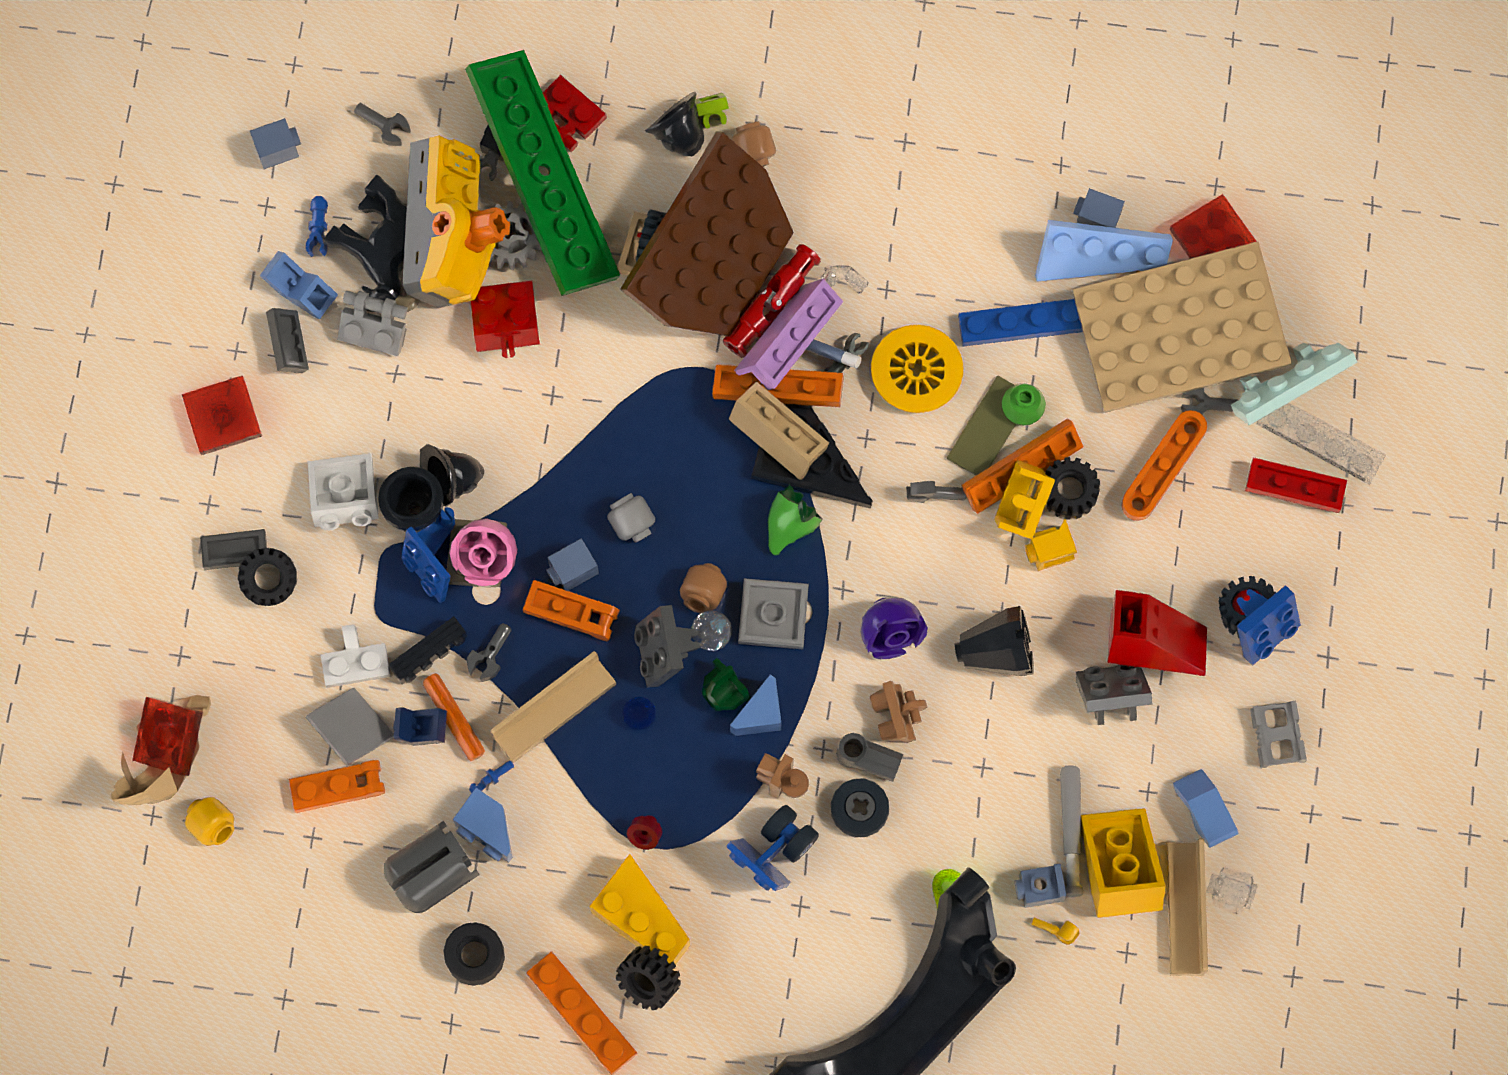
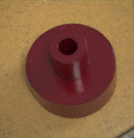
M651 815L634 818L627 830L629 841L635 847L643 850L655 848L662 836L660 824Z

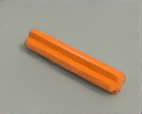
M435 673L423 680V686L436 708L447 711L446 724L468 760L474 761L484 754L485 749L439 674Z

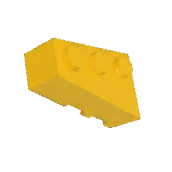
M629 854L590 905L591 913L636 947L650 946L651 951L657 948L660 950V956H663L665 953L669 956L667 959L668 963L674 962L676 965L690 947V939L634 858Z

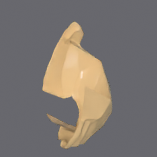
M194 695L176 700L144 717L136 726V729L144 745L153 750L150 763L143 773L133 779L122 751L121 767L124 777L114 785L115 791L111 793L113 801H117L121 805L155 804L171 799L178 792L199 751L196 720L208 714L211 706L210 696ZM180 740V744L173 757L167 746Z

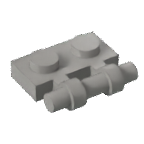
M345 291L343 303L353 305L354 309L348 307L343 309L337 340L398 356L402 349L406 323L395 321L394 317L405 319L408 307L398 305L392 299L386 298L383 301L369 297V293L358 291V293ZM367 309L381 313V316L367 313Z

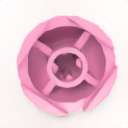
M490 519L474 520L461 528L452 541L450 550L452 566L455 570L459 569L466 576L464 578L466 581L479 586L499 583L512 570L517 555L516 541L509 529L501 523Z

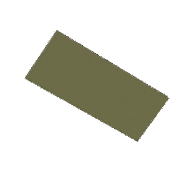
M1000 376L996 377L947 456L949 461L975 476L992 465L1016 426L1015 423L1005 416L1002 409L1003 396L1014 384Z

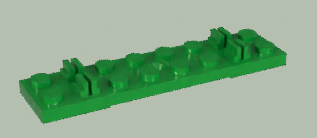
M521 50L469 64L465 69L561 296L617 280L620 277V272L599 223L594 216L525 51ZM539 167H545L549 174L546 176L542 175L539 172Z

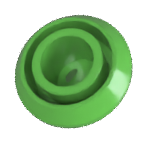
M1020 383L1010 387L1005 392L1002 400V409L1005 416L1011 422L1023 426L1037 422L1043 416L1046 406L1042 392L1037 387L1027 383Z

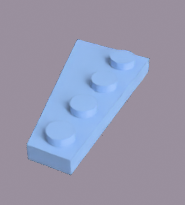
M1048 220L1035 278L1038 282L1144 271L1165 266L1168 262L1173 239L1171 234Z

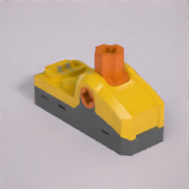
M440 135L410 143L402 284L407 295L437 308L475 300L486 275L496 242L503 241L504 236L509 235L510 222L507 221L504 210L497 207L481 211L477 210L480 155L475 153L474 148L455 139L448 140Z

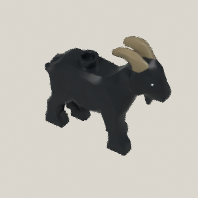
M375 175L366 186L365 194L367 195L359 204L358 209L365 213L376 212L382 215L384 220L374 229L369 239L361 236L344 223L340 228L334 225L323 238V244L330 248H341L360 261L369 277L377 285L375 289H370L366 286L361 287L364 292L369 293V297L383 301L386 298L395 300L396 304L408 307L407 312L418 306L420 300L409 295L403 297L399 273L404 266L407 204L397 197L395 190L379 175Z

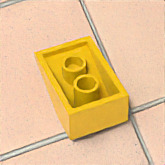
M1146 809L1081 815V828L1090 889L1097 918L1163 911L1166 886Z

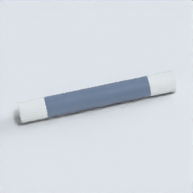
M815 339L806 348L810 352L855 369L861 363L860 356Z

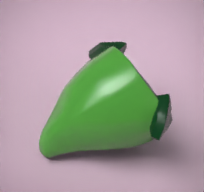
M790 485L777 493L768 516V545L773 555H779L786 545L794 543L797 539L814 532L823 520L814 507H809L804 500H801L804 495L794 492L793 487Z

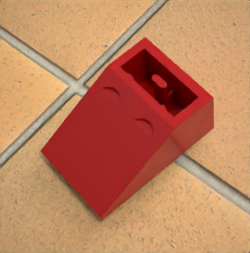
M1122 590L1115 591L1110 615L1107 663L1205 676L1206 626L1149 594Z

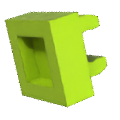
M723 93L696 99L697 115L702 116V124L706 129L710 128L709 117L713 114L719 115L722 125L726 124L727 118L722 110L729 109L727 98Z

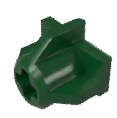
M718 658L714 659L712 662L715 668L704 676L702 695L715 711L735 710L741 704L750 700L751 697L747 688L739 681L731 665L726 667Z

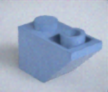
M475 788L453 819L455 826L458 827L456 833L470 843L475 839L484 845L483 852L492 859L499 862L503 858L509 863L513 857L504 808L497 801L478 788Z

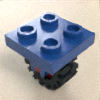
M1243 576L1238 578L1239 584L1237 585L1233 580L1228 583L1230 590L1225 587L1221 591L1222 597H1219L1218 602L1224 627H1228V631L1232 635L1237 631L1243 656L1253 666L1260 659L1267 658L1284 639L1291 638L1301 624L1295 594L1286 585L1276 593L1270 583L1266 585L1264 579L1260 578L1258 583H1256L1255 576H1249V582H1245Z

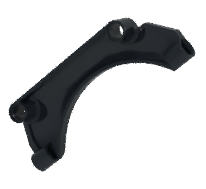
M967 867L940 896L933 932L923 958L905 988L881 1015L861 1031L833 1046L806 1054L787 1056L769 1075H920L1015 975L1016 965L1014 961L998 951L992 943L997 937L991 897L987 891L990 887L986 881L973 869Z

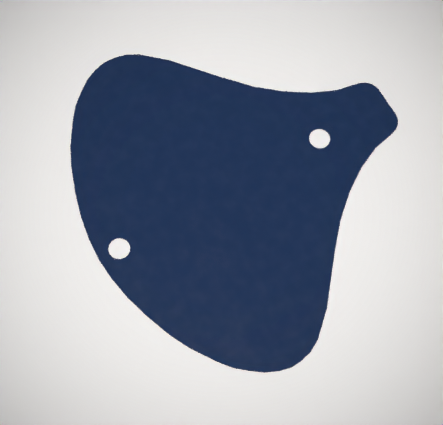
M705 367L672 369L651 379L620 402L568 455L536 484L499 510L482 518L506 523L507 528L515 538L517 546L515 564L509 574L501 580L500 597L494 603L484 605L477 602L472 594L473 586L449 584L446 599L442 603H439L434 596L430 597L424 591L421 585L422 580L415 571L410 572L402 561L404 542L389 546L381 554L378 562L374 602L376 615L384 624L425 637L454 616L466 631L467 637L462 645L454 646L450 650L466 661L472 650L477 653L485 650L500 624L504 623L510 626L511 632L495 657L496 664L500 665L501 669L497 676L490 680L518 708L595 651L601 664L616 681V685L544 739V741L587 801L618 833L628 839L627 830L634 818L647 815L654 816L662 828V836L655 849L663 850L685 847L709 836L736 817L763 785V782L756 779L758 774L756 770L765 753L780 760L792 739L818 673L829 616L828 574L820 526L814 532L797 539L794 543L786 545L779 555H773L770 552L768 545V516L777 493L786 487L751 479L759 445L729 420L737 400L713 398L715 371ZM794 490V492L804 495L801 500H804L809 507H814L810 493ZM630 493L634 497L642 496L655 516L654 524L649 527L652 534L636 543L632 538L621 540L608 520V514L612 510L610 505ZM450 535L447 536L434 555L445 570H447ZM581 538L598 565L599 574L574 587L569 592L609 604L620 610L617 619L612 621L610 627L612 633L609 641H603L592 635L523 613V607L533 580L554 586L546 569L550 568L548 557ZM710 563L721 570V573L726 578L727 588L716 609L705 613H697L685 606L684 600L680 595V588L691 567ZM744 579L809 584L807 601L810 603L813 613L811 619L805 624L803 649L738 644ZM560 584L556 586L557 588L563 589ZM672 605L676 627L696 629L698 635L691 638V641L699 642L701 646L697 650L687 652L688 657L682 660L684 668L659 687L647 688L646 680L640 670L642 658L640 648L636 645L634 638L635 625L659 606ZM592 612L589 622L598 624L600 615ZM722 615L729 619L727 623L732 627L730 640H728ZM718 658L726 667L730 665L733 667L739 681L747 688L751 698L770 674L776 678L781 716L780 731L735 736L730 732V724L750 700L744 702L735 710L715 711L702 695L704 676L715 668L712 662L714 659ZM486 660L476 666L482 673L487 669Z

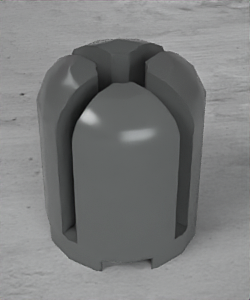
M444 821L388 857L384 863L385 879L391 888L396 891L395 894L403 906L411 912L423 913L480 875L477 870L470 873L468 867L472 863L452 832L449 831L444 834L442 829L447 827Z

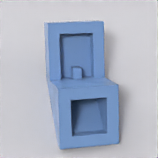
M278 251L260 274V277L281 296L317 319H321L338 296L318 275L302 270L284 252Z
M1202 769L1173 783L1176 794L1190 810L1195 830L1201 838H1204V842L1209 848L1239 834L1216 786Z

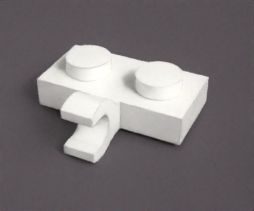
M355 624L342 626L346 650L320 654L326 688L391 677L385 643L360 647Z

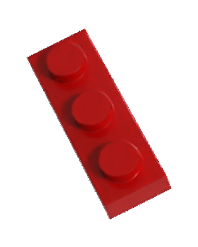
M1253 457L1245 491L1340 513L1347 480Z

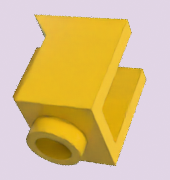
M1064 519L1058 530H1056V527L1034 533L1030 544L1024 546L1030 564L1035 562L1038 571L1075 560L1074 554L1077 553L1066 519Z

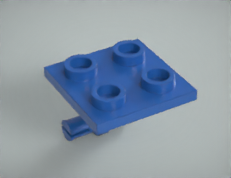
M445 507L444 510L442 509L436 521L418 533L412 527L406 530L401 557L406 568L410 572L415 571L420 577L424 591L430 597L434 596L439 603L446 599L451 576L434 555L455 526L454 511L449 507Z

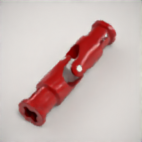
M799 244L796 247V254L788 264H783L767 287L740 317V324L730 336H725L723 339V344L737 356L744 358L747 355V349L754 340L764 334L784 309L788 300L805 283L804 278L813 266L820 264V257L806 245ZM763 307H767L770 310L765 316L763 315Z

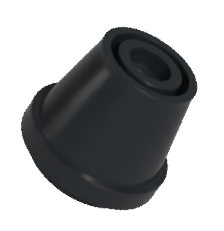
M405 467L396 470L384 480L379 490L378 503L382 515L389 524L404 532L412 527L418 533L431 525L439 517L444 505V493L440 482L431 472L419 467ZM414 506L421 507V511L418 514H411L410 509Z

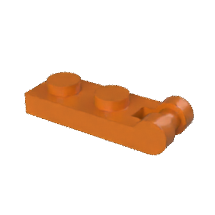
M533 580L523 607V613L592 635L603 641H609L612 630H610L612 621L617 619L620 611L609 604ZM592 612L600 615L598 624L589 622Z
M371 760L354 766L289 779L295 812L300 813L385 794L384 783L380 782L379 772L381 771L380 761ZM366 776L367 785L358 787L357 777Z

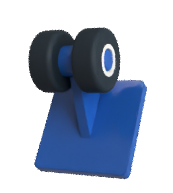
M788 805L778 809L761 829L762 836L771 843L775 842L762 855L743 838L730 841L726 845L731 851L730 858L740 867L745 868L747 866L756 874L753 877L754 880L767 891L770 889L774 891L784 889L791 883L770 863L779 851L785 846L783 855L794 863L811 848L819 837V833L810 825H805L799 829L793 824L797 813Z

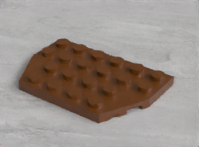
M716 132L620 290L664 326L730 336L739 325L740 317L751 305L794 233L767 170L723 132Z

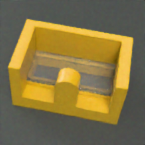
M1017 460L994 518L998 528L1033 539L1055 479L1047 476L1043 469Z

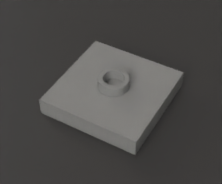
M744 579L738 644L803 649L809 584Z

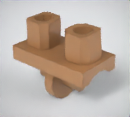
M893 681L882 683L884 689L870 695L871 704L876 713L890 710L892 720L878 724L882 741L892 742L901 740L906 743L915 741L916 737L912 724L922 722L919 712L927 708L926 700H916L913 690L903 694L901 685L894 684Z
M765 753L756 770V773H758L756 779L769 786V795L777 799L781 794V790L788 797L799 798L807 792L809 787L807 775L802 770L793 769L794 758L786 754L780 761Z

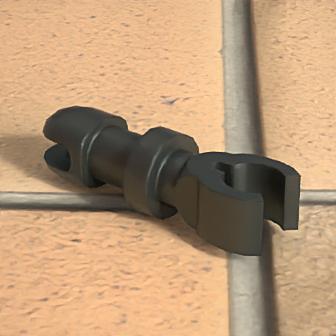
M853 333L847 338L843 350L858 356L868 349L869 342H861L860 347L855 349V340L860 337V334ZM834 361L823 372L842 373L845 368L849 369L850 366Z

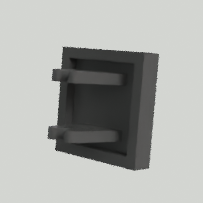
M672 605L659 606L635 625L634 638L636 645L640 648L642 658L640 670L646 680L647 688L659 687L684 668L682 660L688 657L687 652L697 650L701 646L699 642L691 641V638L698 635L696 629L676 627Z
M1119 664L1116 667L1108 668L1089 667L1084 671L1076 672V683L1087 713L1094 712L1097 725H1104V710L1127 708L1129 720L1137 721L1136 706L1152 704V692L1142 667Z

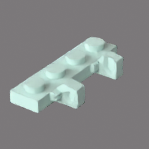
M1304 342L1293 348L1298 362L1290 371L1283 375L1275 376L1263 383L1256 376L1239 379L1245 392L1240 400L1231 404L1235 416L1248 425L1253 424L1356 364L1357 360L1354 352L1340 343L1326 346L1314 352L1310 345Z

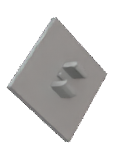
M355 688L348 690L305 717L346 766L394 738V733Z

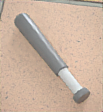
M1068 765L1062 767L1060 771L1064 855L1067 857V886L1065 890L1066 897H1079L1083 895V887L1079 883L1078 861L1079 855H1081L1080 769L1077 766Z

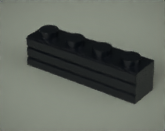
M453 616L389 663V668L402 685L405 682L410 683L421 670H428L436 659H442L447 656L451 648L462 645L466 641L467 633Z

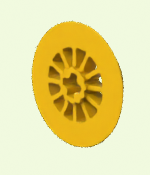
M908 325L892 331L881 340L872 357L871 375L877 391L889 404L906 412L924 413L942 407L954 397L963 378V360L959 349L945 333L930 326ZM908 347L915 348V356L910 355L907 350ZM918 347L927 348L923 356H919ZM931 351L937 355L930 360H926ZM902 352L906 360L896 356V354ZM940 361L943 364V367H931ZM894 362L902 367H890V364ZM915 364L922 365L921 370L925 371V373L920 372L919 376L915 377L913 376V370L908 368H914ZM890 374H903L894 380L890 376ZM932 374H944V378L939 379ZM907 380L908 382L903 390L897 387V385ZM927 380L938 385V387L933 390ZM912 384H915V395L907 393ZM919 384L923 385L927 394H919Z

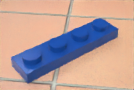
M1074 299L958 314L962 347L1083 332Z

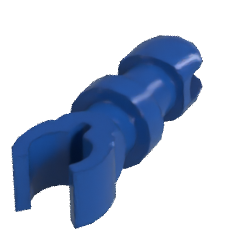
M315 196L311 201L312 221H309L308 225L311 234L306 242V251L311 257L314 256L313 248L317 243L321 245L319 251L324 257L328 251V247L323 244L324 232L327 231L328 225L325 222L328 203L322 196Z

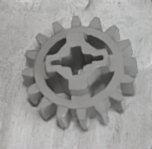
M508 201L507 208L502 209L499 204H495V207L504 210L505 217L510 222V232L506 236H510L512 232L516 233V235H512L510 239H506L504 236L503 241L498 244V250L494 248L490 262L496 259L497 268L499 269L503 267L504 263L509 264L510 270H514L515 263H520L525 268L527 267L526 259L530 258L536 261L537 255L535 250L542 251L523 204L520 203L518 208H513L512 202ZM524 222L530 227L532 235L529 234V231L523 229Z

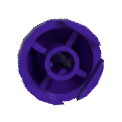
M890 597L877 600L862 617L860 632L868 653L871 652L876 659H892L906 654V651L902 648L908 647L912 643H914L915 648L920 645L927 636L928 627L920 611L913 603L904 598Z

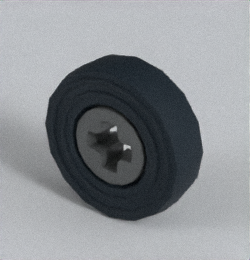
M865 778L852 779L843 783L835 791L831 801V816L835 825L844 834L853 837H868L877 833L885 825L889 815V800L885 791L876 782ZM858 800V802L863 803L866 801L868 804L866 806L867 814L862 815L860 812L854 814L852 812L854 809L853 802Z

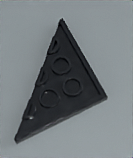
M784 404L828 441L829 445L810 465L806 476L802 480L798 479L759 446L751 479L782 487L790 485L794 490L871 509L873 500L863 489L857 475L848 461L842 456L835 445L836 442L823 422L819 420L812 406Z

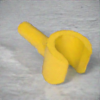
M1034 917L1031 924L1051 932V934L1055 935L1066 945L1072 944L1080 934L1079 928L1069 921H1066L1059 928L1056 925Z

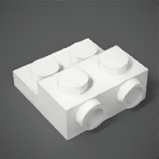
M371 453L307 461L310 507L314 527H321L324 530L330 531L338 528L339 524L353 522L356 526H366L372 520L379 519Z

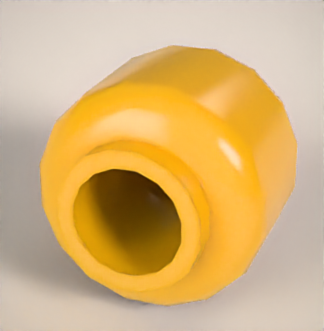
M205 797L197 799L190 804L187 809L185 826L200 843L206 846L221 845L232 836L235 818L233 813L218 799Z

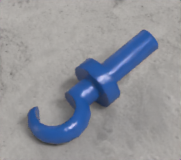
M508 761L494 771L491 768L486 771L487 775L481 779L477 786L475 783H472L469 791L472 793L475 788L482 791L491 782L494 785L499 782L498 777L514 768L513 763Z

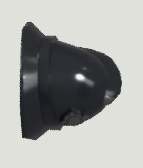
M692 92L682 98L648 127L645 132L653 134L657 140H661L663 146L671 152L691 157L697 154L704 142V132L697 116V107L695 106L697 93Z
M426 444L420 449V468L431 472L440 482L444 493L443 506L445 507L451 505L454 499H459L461 495L472 492L484 476L483 466L470 455L451 452L447 449H439L430 444Z

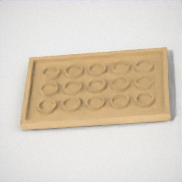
M1259 241L1072 290L1104 413L1291 366L1292 364Z

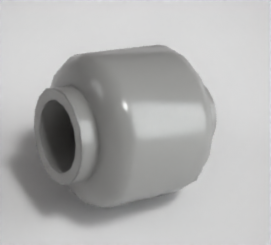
M630 493L610 505L612 510L608 514V520L621 540L632 538L636 543L652 534L649 527L654 524L655 516L642 496L634 497Z

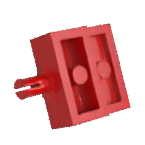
M532 280L480 287L475 300L471 301L477 352L502 349V357L508 358L507 349L509 348L510 358L515 356V347L540 344Z

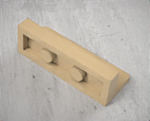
M755 382L736 401L729 420L800 480L806 476L810 465L829 445L828 441L758 382Z

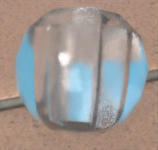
M715 610L700 613L694 619L691 629L698 631V635L693 637L694 641L701 644L700 647L708 651H716L725 647L732 635V625L729 619L720 611Z

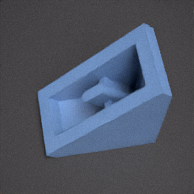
M771 674L730 724V732L733 735L739 736L781 730L776 678Z

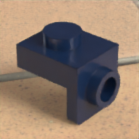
M404 707L396 708L393 724L394 739L412 746L445 743L447 711L440 708L415 711Z

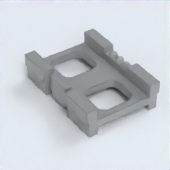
M1296 700L1280 704L1253 706L1250 709L1253 729H1257V740H1259L1258 746L1260 747L1257 749L1260 768L1294 762L1304 763L1307 761L1304 741L1300 740L1299 724H1297L1299 722V714ZM1273 709H1284L1287 725L1276 728L1268 727L1265 712ZM1283 740L1290 741L1293 757L1280 760L1274 759L1271 743Z

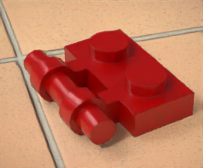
M562 75L543 92L552 118L557 115L567 123L562 127L557 123L555 125L565 148L570 152L574 151L579 144L572 137L576 132L586 140L607 119L606 113Z

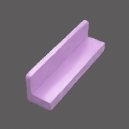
M824 279L802 285L734 371L738 375L752 372L767 390L775 389L843 303L842 299Z

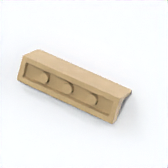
M594 651L492 728V737L510 761L514 763L614 687L616 681L601 664L598 654Z
M1199 838L1196 843H1167L1170 976H1204L1208 971L1204 838Z

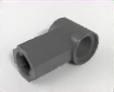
M857 733L845 735L841 739L836 752L837 760L841 765L847 768H858L892 782L895 779L903 757L902 753L870 742ZM847 744L857 745L861 755L854 758L849 757L844 752V746Z

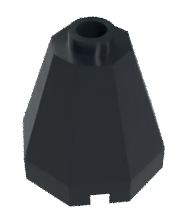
M1021 606L1007 608L961 633L960 642L955 643L957 661L964 662V666L967 669L1014 676L1034 674L1033 652L1030 651L1029 643H1031L1025 613L1021 610Z

